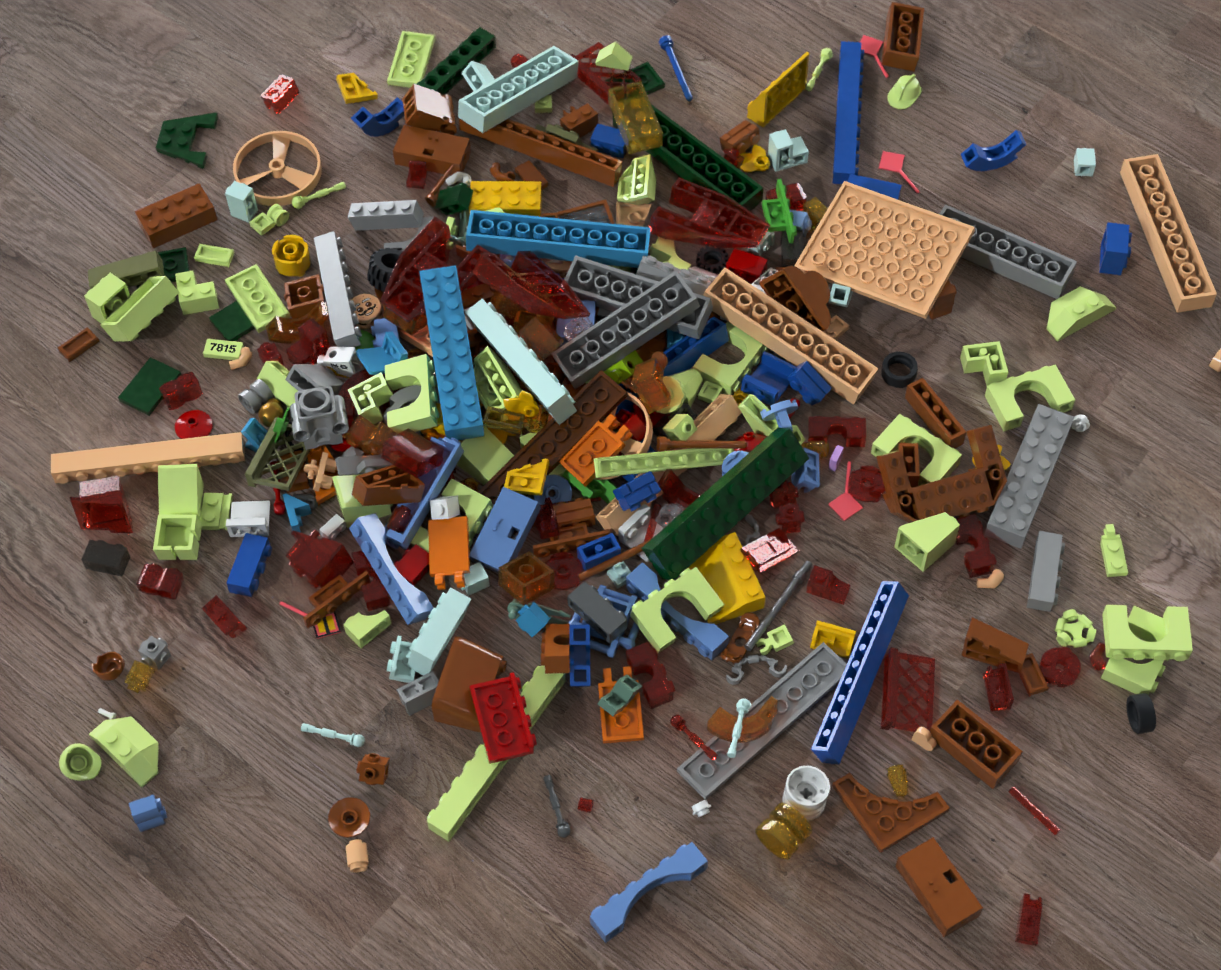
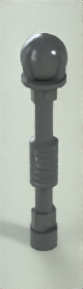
M546 775L543 779L549 790V799L558 819V824L556 825L559 837L565 838L570 834V826L562 818L561 806L558 796L553 789L551 775Z

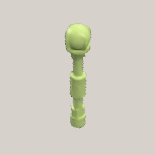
M830 48L822 49V54L820 55L821 62L814 70L813 77L806 86L807 91H812L816 78L819 77L823 70L824 63L833 57Z
M341 182L329 189L319 190L310 196H294L292 205L296 209H300L309 200L321 198L333 191L345 189L346 185L344 182Z

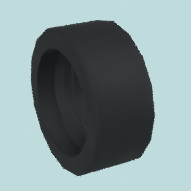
M890 353L885 357L882 364V378L892 387H907V385L914 382L917 376L918 364L915 358L908 353ZM901 363L910 369V373L906 376H896L889 371V366Z
M1146 693L1130 695L1127 698L1126 710L1132 730L1136 734L1153 732L1156 727V713L1151 698Z

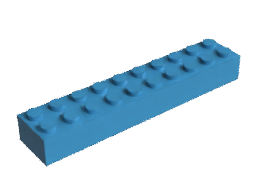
M471 210L466 233V251L573 261L576 255L604 265L638 268L643 255L648 256L651 228Z
M456 265L419 271L445 435L449 439L453 437L457 440L485 436Z

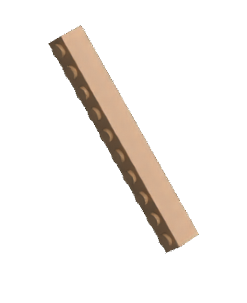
M720 394L694 419L697 430L686 441H714L718 436L724 434L725 429L730 424L736 422L737 417L742 413L733 396ZM670 448V450H667V451L682 450V449H692V448ZM687 469L652 472L656 479L655 481L661 489V492L657 493L656 496H661L664 490L673 484L676 478ZM640 473V474H638L634 479H636L637 477H639V476H641V475H643V474H645V473ZM615 497L595 517L604 530L609 529L610 533L618 536V529L638 509L632 512L630 508L623 511ZM644 500L640 504L642 506L645 503L647 506L650 507L651 503L654 500H652L649 503H647L646 500Z
M237 432L51 454V475L55 483L64 484L71 481H86L88 479H105L106 477H123L131 474L141 475L148 472H158V465L197 464L199 468L208 465L218 466L225 463L235 464L246 461L245 442L242 433Z

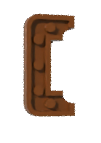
M455 636L432 700L434 721L481 733L469 685L496 680V677L506 670L507 661H505L504 656L468 639Z

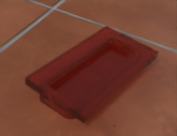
M780 528L740 549L759 573L799 552Z

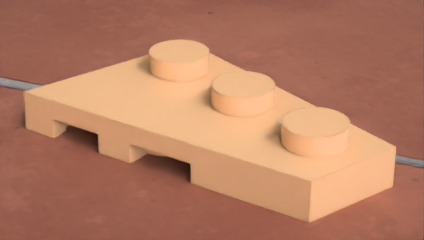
M617 201L616 224L643 227L652 204L634 205Z

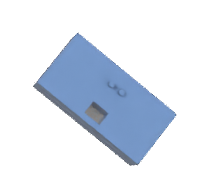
M503 487L470 552V559L475 563L481 562L482 566L507 577L541 509L539 503Z

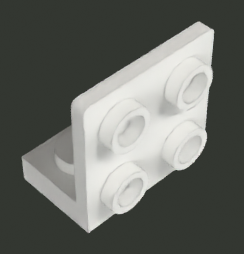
M270 501L232 502L231 519H226L229 536L244 537L245 533L269 536Z
M644 503L618 529L619 541L631 549L656 536L663 527L651 519L650 507ZM644 552L637 554L646 562L650 561Z

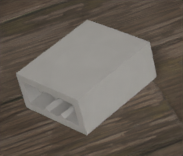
M293 364L285 379L298 391L331 386L334 395L339 396L346 386L321 364Z

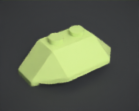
M650 154L632 160L631 165L626 168L619 178L617 192L618 202L634 205L649 204L655 201L656 176Z
M1080 286L1051 302L1046 329L1057 341H1060L1116 310V307L1105 295Z
M487 346L474 358V374L478 397L488 412L505 410L503 399L518 398L522 389L509 367Z
M132 716L105 720L89 733V736L142 788L158 774L159 743Z

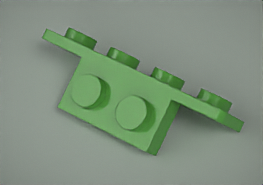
M777 179L776 194L778 199L762 200V209L768 232L786 231L790 244L793 243L794 237L797 236V228L793 226V213L789 211L790 201L789 198H786V186L783 185L781 179Z
M567 470L562 475L571 486L578 488L586 498L600 497L608 504L615 498L613 490L618 487L609 479H593L585 487Z

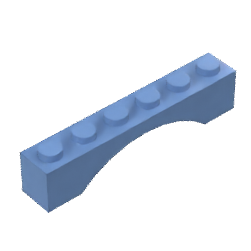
M376 513L358 517L349 529L407 625L425 620L434 607L426 594L409 583L392 563L385 545V528Z
M643 562L626 577L627 590L632 595H637L642 602L647 600L648 595L654 590L660 591L657 574ZM667 601L662 603V618L669 623L673 631H678L682 634L687 643L697 647L702 656L713 660L727 647L729 636L718 626L712 623L692 620L676 611Z
M693 842L680 846L676 854L672 857H665L654 870L652 868L647 870L639 881H632L621 894H614L603 907H596L591 912L590 924L604 942H608L623 931L625 920L631 908L646 892L668 882L691 881L707 869L708 860Z

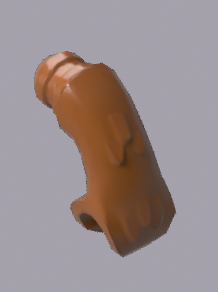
M494 162L489 170L497 181H514L516 178L512 171L501 173L498 162Z

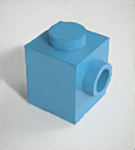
M533 602L530 606L525 604L518 611L520 615L515 621L521 630L526 631L533 637L551 618Z

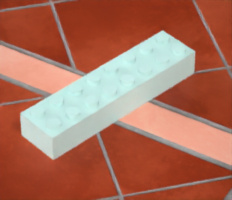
M553 46L460 99L458 117L484 133L576 79L579 61Z
M482 298L465 312L479 333L559 425L577 411L573 405L575 401L570 396L569 391L564 385L559 383V380L553 373L548 371L547 366L538 359V356L532 349L527 347L526 342L517 335V332L511 325L507 324L505 318L498 314L491 302L487 304Z

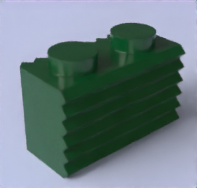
M465 183L448 186L446 189L439 191L438 200H436L437 203H435L436 206L434 207L447 216L469 209L473 190Z

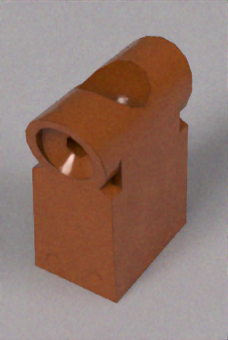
M413 84L403 97L405 124L455 135L457 129L452 96L448 94L441 95L439 92Z

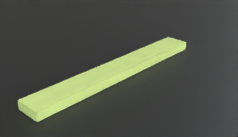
M692 448L594 458L596 478L647 473L649 471L659 472L722 465L723 460L728 454L734 452V449Z

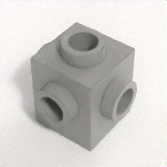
M150 635L147 640L142 642L138 650L141 661L145 665L152 666L159 671L171 656L167 642L162 638L156 639Z

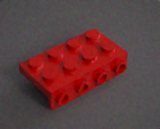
M512 672L509 677L469 685L489 764L533 754L534 746H537L535 734L530 733L529 727H532L529 714H525L524 708H527L525 697L520 696L521 682L519 677L516 678L514 672Z

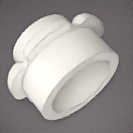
M1076 415L1071 427L1077 432H1083L1090 427V423L1085 415Z
M703 800L693 805L691 808L694 813L692 814H697L698 817L708 814L710 812L708 808L711 807V804L709 805L707 800Z

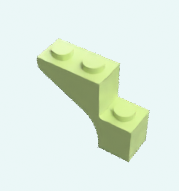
M668 230L663 235H659L656 243L652 244L649 249L650 256L655 257L660 262L671 263L679 269L688 270L691 267L690 263L685 262L676 254L673 233Z
M749 394L738 406L754 433L769 436L774 430L779 428L776 419L763 421L760 412L763 409H766V412L770 409L755 395ZM792 425L793 434L801 445L806 439L797 425Z

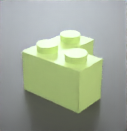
M194 271L175 274L177 290L179 291V303L183 315L219 309L214 282L197 284Z
M1000 341L963 346L960 360L964 374L983 371L986 386L993 382H1001L1007 379L1008 369Z
M380 372L348 389L358 415L367 428L384 420L379 406L388 402L389 398L393 395L390 386Z

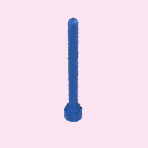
M665 35L659 39L660 47L667 52L686 100L692 101V94L672 49L673 40L671 36Z

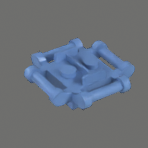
M600 585L598 588L599 595L609 599L617 611L620 610L626 615L628 625L632 606L637 603L638 596H628L607 589V586ZM576 612L572 619L568 621L570 625H584L588 623L584 620L582 623H579L581 617ZM634 622L628 638L623 637L624 631L612 641L610 646L590 640V648L606 653L608 657L614 658L618 645L623 646L627 650L634 649L635 639L640 629ZM590 626L591 636L605 640Z

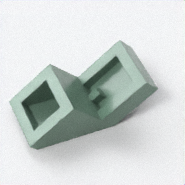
M626 674L618 679L610 693L599 700L598 705L610 715L615 716L629 704L643 686Z

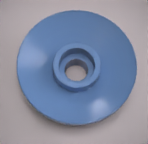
M547 475L542 496L534 495V500L539 503L543 511L553 513L552 506L558 502L564 501L569 503L571 501L572 489L565 478L559 475ZM550 490L555 491L554 496H549Z

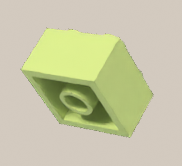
M109 273L95 287L90 289L84 297L92 317L102 324L130 294L126 283L112 273Z

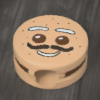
M360 294L352 299L356 305L357 310L354 313L357 314L359 319L357 326L360 329H370L374 325V319L382 318L381 303L374 295Z

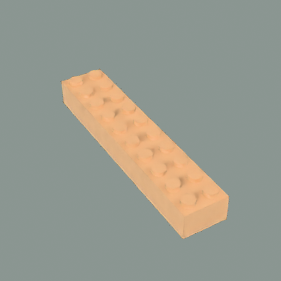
M1159 155L1124 159L1120 171L1121 177L1176 312L1212 307L1217 293Z
M724 268L704 291L703 296L711 298L713 312L796 367L808 361L832 387V391L853 405L873 381L879 369L727 268Z

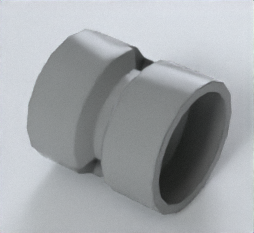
M260 379L253 382L249 390L245 389L238 394L241 404L252 414L262 407V403L265 404L274 397L271 389Z

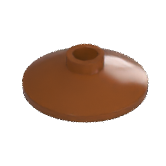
M353 797L337 801L329 811L328 822L330 828L335 834L345 838L360 835L366 830L370 822L368 806L362 800ZM348 818L354 819L351 823L346 822Z

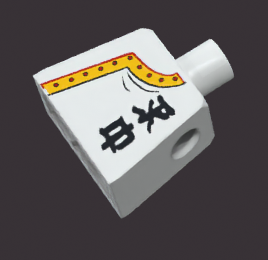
M329 347L326 355H319L317 359V364L326 367L338 379L359 383L364 371V366L356 355L355 347Z

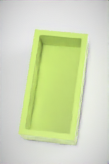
M166 276L149 277L101 324V327L113 341H133L139 336L138 333L142 329L147 328L151 324V320L154 317L163 313V308L166 305L175 301V296L179 291Z

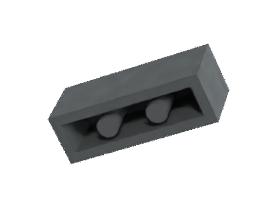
M584 581L567 596L568 606L586 623L590 624L609 644L627 629L626 615L620 610L617 611L609 599L599 595L598 590L593 585L589 586Z

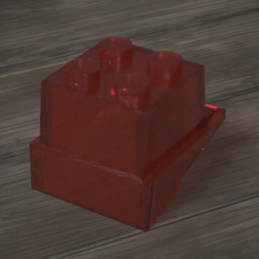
M119 475L80 482V497H70V501L81 529L110 530V533H133L132 518Z
M315 529L309 535L294 530L291 532L296 542L285 555L289 560L288 565L294 569L293 572L300 578L304 576L308 580L307 582L315 589L318 587L321 589L339 575L343 576L354 563L344 545L324 537L318 539L317 537L320 533Z

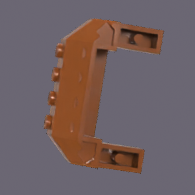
M992 425L966 431L976 465L975 468L968 469L969 472L917 487H911L901 451L876 456L886 493L882 495L890 513L911 523L944 512L952 517L959 515V518L970 516V512L977 510V513L988 511V507L996 503L1007 482Z

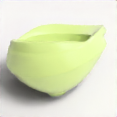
M84 744L68 746L62 752L59 760L62 773L66 777L78 781L94 779L100 772L102 763L100 756Z

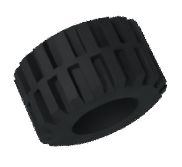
M381 248L373 252L370 257L367 279L372 286H375V289L381 290V292H389L390 294L400 293V291L404 292L412 284L415 268L414 260L408 253H404L402 250Z

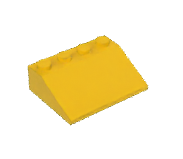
M806 52L781 76L773 81L769 87L762 91L754 101L749 103L747 118L764 128L806 89L810 53Z
M736 532L720 538L688 567L690 570L697 567L725 604L720 612L706 620L707 623L716 625L742 616L747 612H754L764 608L765 595Z

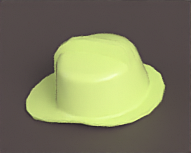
M915 74L900 77L889 91L887 97L892 107L896 109L909 108L920 96L922 89Z

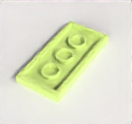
M402 31L387 79L388 85L411 88L413 84L420 82L424 78L434 45L435 35Z
M257 264L225 279V284L258 333L291 317L289 311Z

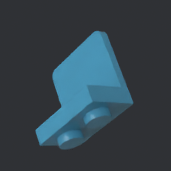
M392 331L385 333L382 347L358 349L356 351L357 357L371 375H377L380 372L385 374V365L408 359L407 350L404 349Z

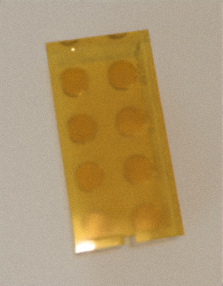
M642 81L627 84V99L625 100L624 86L608 89V103L628 153L632 154L661 147L663 132Z

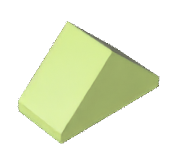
M614 42L599 51L595 64L597 66L629 71L632 55L617 42Z

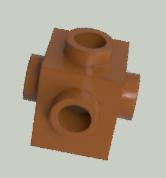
M375 753L365 754L357 765V773L360 774L359 781L365 782L368 785H384L388 778L390 758L380 757V755Z

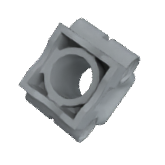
M331 386L311 388L295 393V403L290 406L293 438L298 442H304L306 450L325 444L335 445L343 443L342 434L349 430L344 398L334 395Z

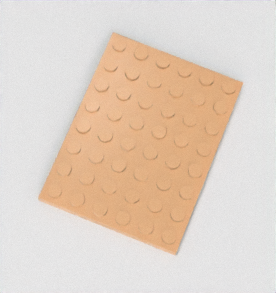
M844 181L794 266L801 269L803 273L816 271L831 284L850 287L851 291L926 319L974 234L975 227Z

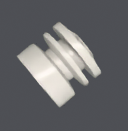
M808 765L800 766L792 770L788 775L782 802L786 812L794 819L811 821L822 814L830 790L829 779L825 773L816 767Z

